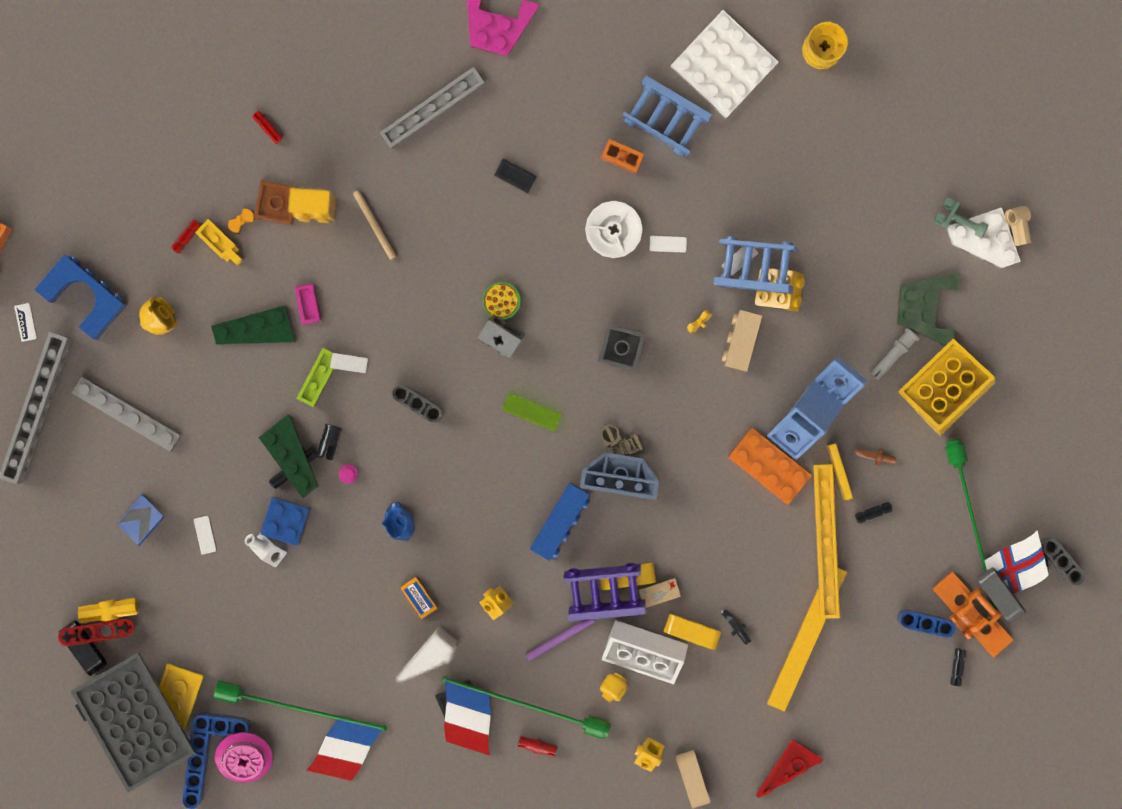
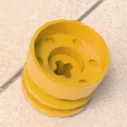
M822 22L814 26L803 42L802 54L805 61L811 67L819 70L829 69L834 66L846 52L848 45L847 35L843 28L832 22ZM821 45H824L825 51H822Z

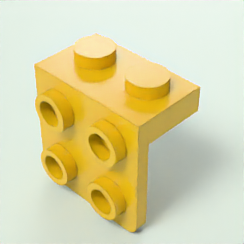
M769 268V283H776L779 280L780 269ZM788 270L787 281L789 285L794 287L793 294L756 291L755 304L757 306L798 312L802 304L801 292L805 284L804 274Z

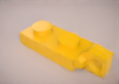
M207 219L195 232L226 262L231 259L239 266L244 261L237 254L239 249L210 219Z

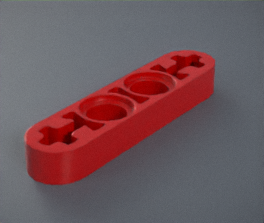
M121 619L65 628L59 632L58 642L62 646H74L124 638L134 632L135 626L131 620ZM123 623L131 627L128 633H125L124 630L117 631L118 635H115L113 624H117L116 628L122 627ZM103 626L111 628L110 636H103L100 631ZM83 629H89L92 632L90 639L86 640L81 637ZM74 630H78L77 637L79 641H75L76 637L70 638L69 642L61 638L65 632H68V635H75Z

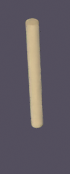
M360 190L354 192L353 195L389 259L396 258L394 250Z

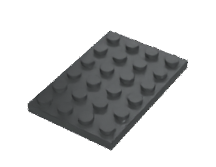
M140 652L70 691L127 792L132 791L196 754L195 749Z

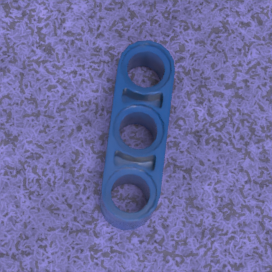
M902 610L897 616L898 623L907 629L941 637H951L955 632V625L945 618L911 610ZM910 614L912 617L911 622L904 624V616ZM924 619L930 620V626L928 628L922 627V622ZM944 623H948V631L942 633L941 626Z

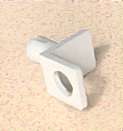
M260 533L257 537L249 534L245 538V544L250 546L251 550L262 561L273 567H277L287 554L285 550L274 545L266 536L260 535ZM279 552L278 558L271 560V556Z

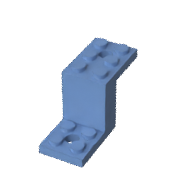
M837 356L807 386L790 412L768 433L767 437L797 460L826 433L842 407L867 383V380ZM837 378L842 379L844 383H841Z

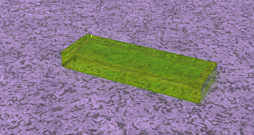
M511 393L508 394L502 411L555 432L562 414Z

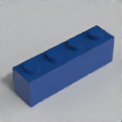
M569 483L530 547V550L548 561L551 558L556 559L561 550L558 546L561 541L566 542L570 535V532H568L570 526L577 524L581 517L578 513L581 508L585 510L589 504V494Z

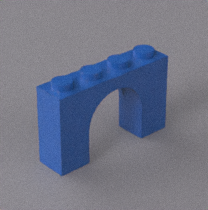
M64 254L34 290L48 302L54 303L71 284L76 282L88 284L95 294V305L91 313L79 325V328L93 340H98L127 306L123 302L125 299L117 292L113 294L106 282L103 280L98 281L94 278L96 274L86 267L84 269L79 265L81 261L75 256Z

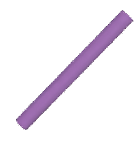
M594 619L583 620L525 654L529 661L585 629L595 623Z

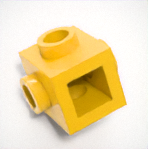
M501 586L494 590L492 587L483 594L484 598L479 602L493 620L514 604Z
M647 737L643 745L639 744L636 748L634 755L637 757L634 763L651 772L655 766L659 767L661 764L665 745Z

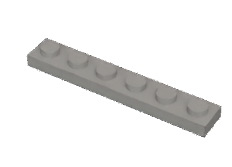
M472 67L379 133L390 149H392L484 85L485 82L476 69Z
M84 377L80 378L72 391V394L170 452L173 451L181 437L179 433Z

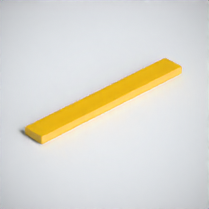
M833 464L813 465L820 619L840 618Z
M838 568L839 589L847 574V571ZM819 587L767 701L768 705L784 712L826 619H820Z

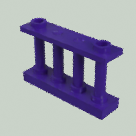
M627 563L625 566L583 570L572 568L564 571L563 581L571 582L574 603L573 606H569V621L646 614L645 599H639L636 576L641 575V564ZM628 576L631 600L621 601L619 600L617 577ZM609 578L612 599L610 603L600 602L597 579ZM590 580L592 604H581L578 581Z

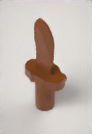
M860 449L854 450L859 457L876 460L875 465L880 466L881 462L895 464L896 457L884 455L883 449H878V453Z

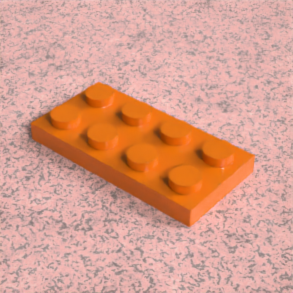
M752 427L728 456L730 460L787 505H789L812 476Z

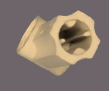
M1027 206L1012 208L1005 212V221L1012 228L1015 246L1032 242L1028 225L1031 219V212Z

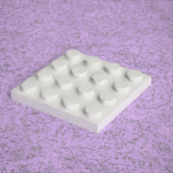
M722 10L670 67L723 117L727 118L778 64V61Z

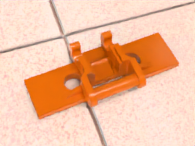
M953 571L932 588L953 612L949 619L958 626L967 639H970L971 635H973L993 658L1013 641L1010 635L997 622L1002 613L997 611L981 593L982 590L980 588L971 593ZM963 595L965 598L964 604L956 605L955 597ZM975 598L989 612L990 617L984 618L974 608L972 601ZM986 624H989V633L982 634L980 630Z

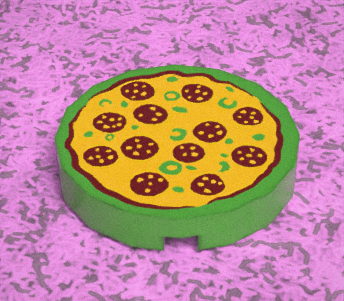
M497 282L486 289L483 295V306L490 317L495 314L502 320H507L518 312L521 298L518 290L513 285L506 282Z

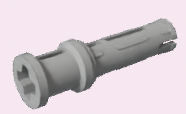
M906 328L904 335L899 340H895L894 347L870 373L880 380L902 354H907L911 345L915 341L920 340L919 337Z

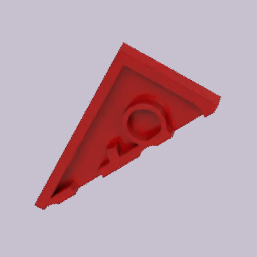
M791 739L755 794L756 797L766 796L775 788L783 786L795 779L799 774L805 773L809 768L822 763L823 759Z

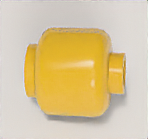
M618 673L608 674L600 685V691L603 693L602 697L608 702H612V700L620 701L628 689L627 680Z

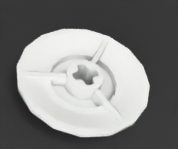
M618 201L605 202L594 208L587 218L585 228L587 241L593 250L602 256L610 258L623 257L632 252L640 242L643 230L641 219L636 211L626 203ZM616 225L619 233L610 234L611 230L608 228Z

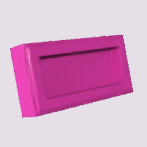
M308 284L295 287L302 325L321 322L315 285Z

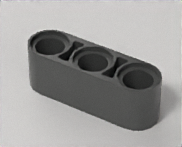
M398 385L393 389L392 396L394 400L427 421L438 422L442 419L443 411L439 406L407 386ZM400 388L406 390V397L404 399H399L396 395L397 390ZM416 398L421 399L423 402L420 409L413 407V401ZM433 408L439 411V416L435 420L429 417V411Z
M1046 537L1041 539L1040 542L1044 556L1067 583L1073 585L1082 584L1085 580V574L1063 546L1053 538ZM1051 541L1053 549L1048 552L1046 544ZM1063 556L1065 558V564L1063 566H1059L1058 560L1060 557ZM1076 571L1078 577L1072 581L1070 578L1071 573Z
M994 567L977 577L982 588L1009 623L1026 613L1022 604Z

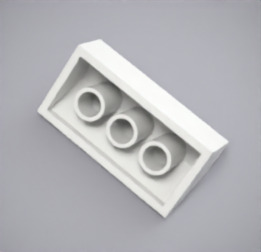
M615 620L601 660L674 684L683 666L688 644Z

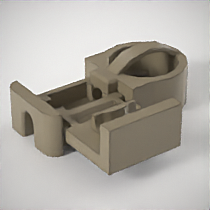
M606 425L601 430V439L604 441L605 446L609 445L612 454L626 456L628 453L630 455L643 449L636 433L631 435L632 438L627 440L624 438L623 441L619 442L622 439L617 427ZM609 427L616 430L617 438L615 440ZM604 429H606L611 442H608L603 437Z

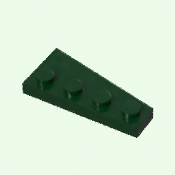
M285 305L211 326L217 345L296 342Z
M288 414L258 438L301 497L305 498L319 485L306 457L304 447H302L298 432L294 427L292 417Z

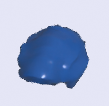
M400 502L392 503L386 509L382 525L385 526L386 532L394 540L408 541L415 532L413 516L402 507Z

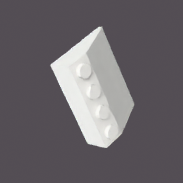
M439 626L402 669L396 680L400 682L439 666L443 661L447 663L455 653L457 640Z

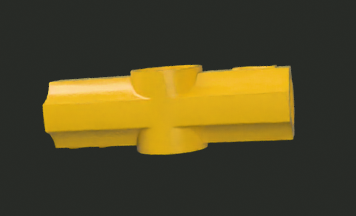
M137 598L117 601L116 599L98 602V604L78 607L80 623L98 620L109 621L123 616L139 614Z

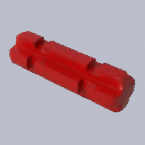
M261 111L255 112L252 118L259 123V126L269 137L271 136V140L275 144L280 143L283 140V136L276 132V128L267 118H264L265 116Z
M194 219L188 224L189 227H186L177 238L178 241L174 242L171 246V249L178 254L184 249L183 246H186L193 238L194 232L201 227V224Z

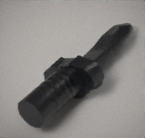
M721 610V614L734 629L731 634L733 636L737 634L745 645L751 642V639L743 630L746 625L742 624L739 626L729 611Z

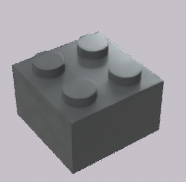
M608 324L598 362L636 372L646 334Z

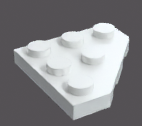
M1002 207L969 219L976 224L981 223V221L989 224L983 238L976 236L974 229L972 230L962 225V223H955L947 229L953 246L961 248L999 268L1021 262L1010 229L1005 221Z

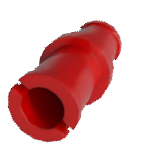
M520 735L517 745L518 748L533 751L534 754L541 753L553 758L557 751V745L541 742V739L538 738L534 740L523 737L522 735Z

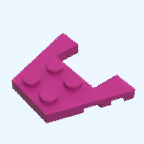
M467 0L470 47L507 57L539 8L537 3L522 0L518 19L479 10L482 0Z

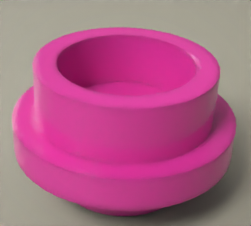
M344 465L339 471V478L344 483H353L358 478V470L353 465Z

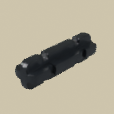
M890 502L864 510V512L856 513L855 519L857 523H863L867 519L871 520L882 516L883 513L892 512Z
M956 648L954 654L956 659L953 661V677H951L950 684L961 686V676H963L965 664L963 659L966 657V650Z

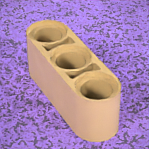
M694 750L676 755L692 809L709 804L710 799Z

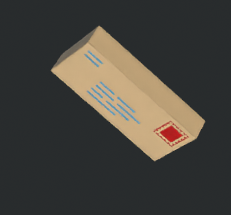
M675 578L638 589L641 599L646 601V608L681 597Z

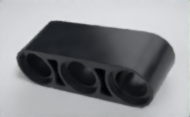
M73 620L62 629L82 625L77 620ZM83 629L81 631V637L86 640L90 639L89 635ZM74 630L75 635H68V632H65L61 638L69 642L70 638L76 637L75 641H79L77 637L78 630ZM94 642L67 646L89 676H92L107 665L105 658Z

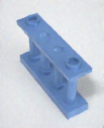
M645 76L641 84L644 87V92L630 115L626 112L623 113V122L632 128L635 125L674 149L673 152L681 157L683 155L688 156L690 150L686 148L698 126L703 122L707 124L712 114L650 77ZM655 93L660 96V102L647 124H644L636 118L649 96ZM672 103L677 106V111L664 133L661 134L654 130L653 127L666 105ZM689 113L693 116V122L678 144L671 140L670 136L683 114Z
M726 236V239L719 240V243L727 245L723 274H721V277H714V285L718 287L793 294L794 287L788 284L787 273L790 251L798 252L799 248L793 246L792 242L782 241L781 245L738 241L737 237ZM735 246L745 247L742 276H739V279H732L731 275ZM753 248L764 249L761 275L758 281H751V277H749ZM772 250L783 251L779 280L776 283H769L770 280L768 279Z

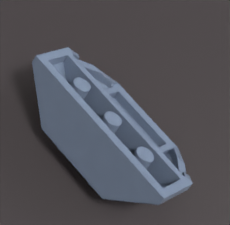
M603 453L584 467L580 488L653 500L657 498L659 486L658 478L643 458Z

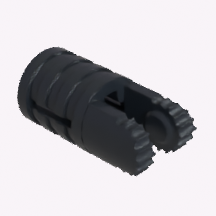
M325 423L316 457H324L327 450L326 459L333 460L342 428Z

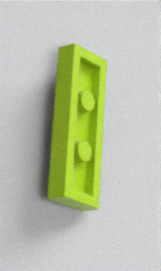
M322 348L296 399L313 408L315 407L334 370L330 368L333 352Z

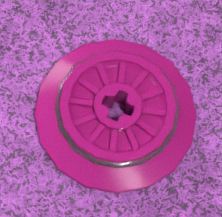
M245 732L231 734L223 739L216 748L215 753L217 769L223 776L232 781L243 783L256 781L264 776L270 769L273 758L271 748L263 738L253 733Z

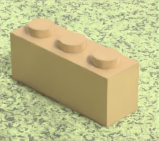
M739 310L737 314L734 313L731 322L734 325L733 332L728 333L726 343H729L727 351L724 350L721 359L724 362L723 366L743 372L748 371L762 319L761 315Z

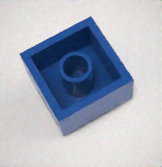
M272 497L260 535L296 546L300 545L311 508L278 497Z

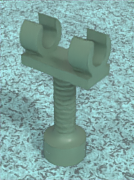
M946 198L943 207L951 211L948 218L938 213L934 222L948 229L952 220H955L972 230L974 229L975 235L983 238L989 224L983 221L976 224L959 214L957 215L961 203L951 198Z

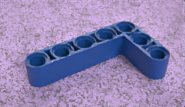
M206 712L194 718L190 742L196 754L187 760L182 799L183 805L186 808L194 809L203 800L211 734L229 736L240 733L236 727L237 723L244 724V732L248 733L251 723L247 718ZM199 718H204L207 721L206 727L199 725ZM218 721H224L226 729H220L217 724ZM197 737L204 739V746L196 743ZM195 756H198V757L201 758V760H202V764H201V765L195 764V762H194V757H195ZM191 776H197L200 780L199 784L193 783ZM189 795H195L197 802L192 803L189 800Z

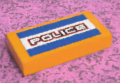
M417 577L400 587L421 619L438 608Z

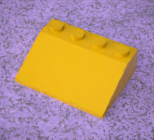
M952 339L898 393L941 436L995 384V377L955 339Z

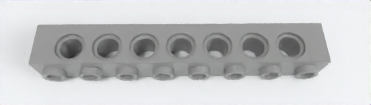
M49 332L1 468L0 479L14 484H23L73 341L72 338Z

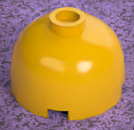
M156 296L151 297L141 306L139 311L142 328L155 335H163L170 332L177 326L178 321L177 319L174 320L172 314H175L173 308L162 297L159 299Z

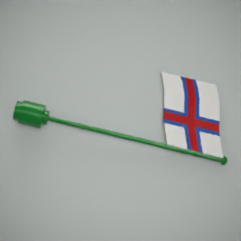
M961 439L947 441L945 450L949 465H953L954 468L958 467L984 572L994 567L1013 594L1044 580L1049 574L1038 530L1025 540L1005 547L985 560L962 466H965V462L968 461L965 446Z

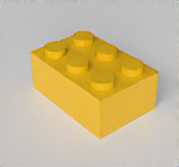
M290 188L289 212L296 219L302 222H310L311 219H316L319 223H330V220H335L336 197L330 191Z

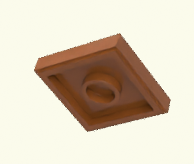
M261 180L254 218L292 225L294 215L289 212L290 188L299 189V187Z

